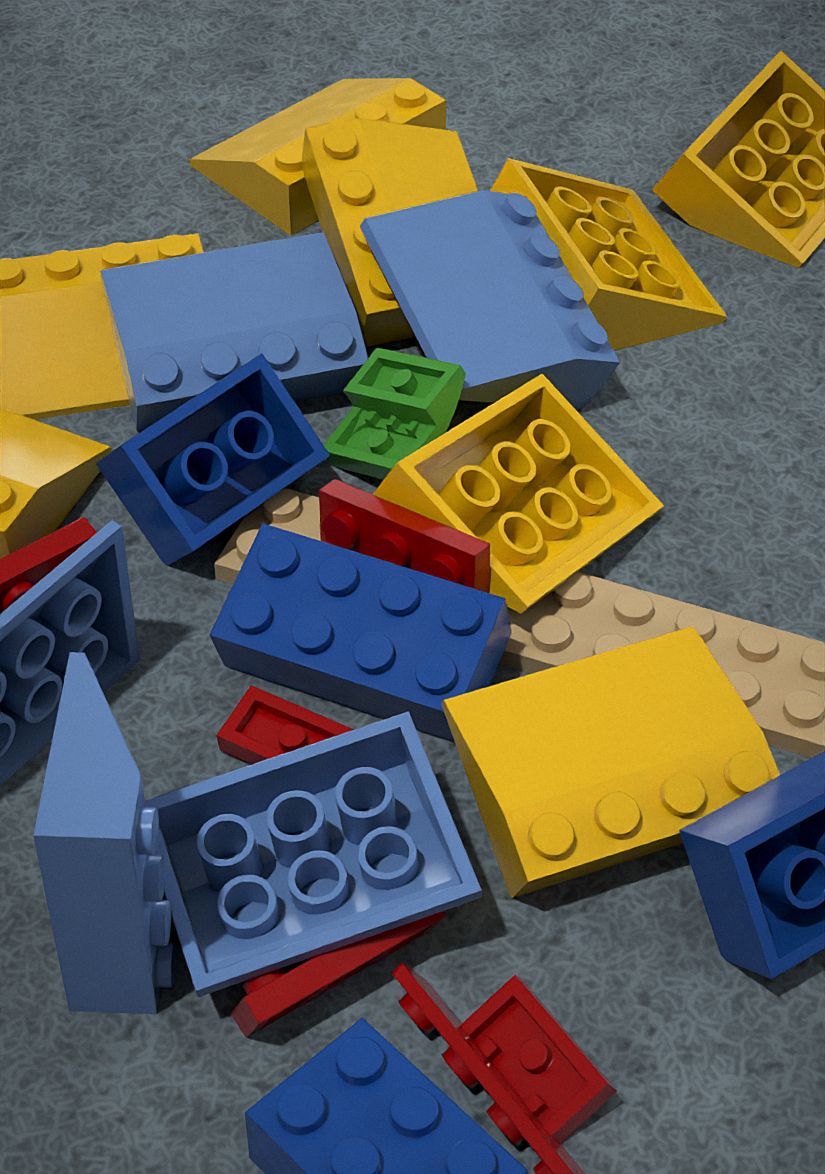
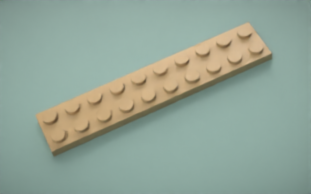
M283 488L246 514L214 563L215 578L234 584L262 523L321 541L319 497ZM581 572L574 574L522 614L507 607L512 633L499 664L531 674L694 626L763 731L768 745L811 758L825 751V642Z

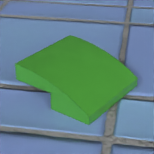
M376 348L343 389L354 407L325 442L324 447L330 454L326 460L331 466L384 480L397 462L447 432L455 413L466 375L462 366Z

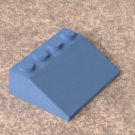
M481 190L364 219L360 229L426 358L459 364L465 371L466 375L459 400L495 403L535 377L543 374L575 409H580L586 406L617 368L620 361L608 342L606 331L598 324L583 298L582 289L573 280L562 261L557 245L549 238L537 217L535 206L526 196L517 193L506 194Z
M324 232L101 270V279L136 431L145 430L261 353L294 402L344 393L343 389L368 359L355 307Z
M113 520L0 614V786L52 740L70 652L86 654L103 693L140 660L123 527Z
M70 652L33 834L69 1011L157 1014L161 987H174L177 968L176 943H168L171 929L170 900H162L165 885L164 855H155L159 834L158 809L145 806L140 771L86 654Z
M409 711L145 801L146 807H156L158 809L159 834L155 855H164V892L166 899L170 900L172 918L198 997L483 897L481 887Z

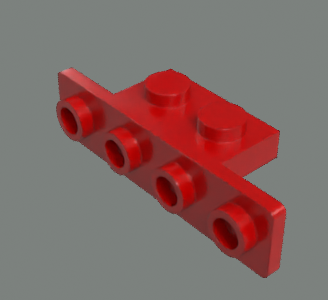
M403 962L391 972L392 975L407 992L398 1001L401 1007L426 1034H430L435 1028L450 1045L441 1054L443 1059L469 1088L473 1089L480 1083L495 1102L486 1111L504 1135L517 1146L523 1140H526L542 1159L533 1167L535 1174H585L561 1143L614 1095L617 1090L528 985L517 975H514L462 1023L426 979Z

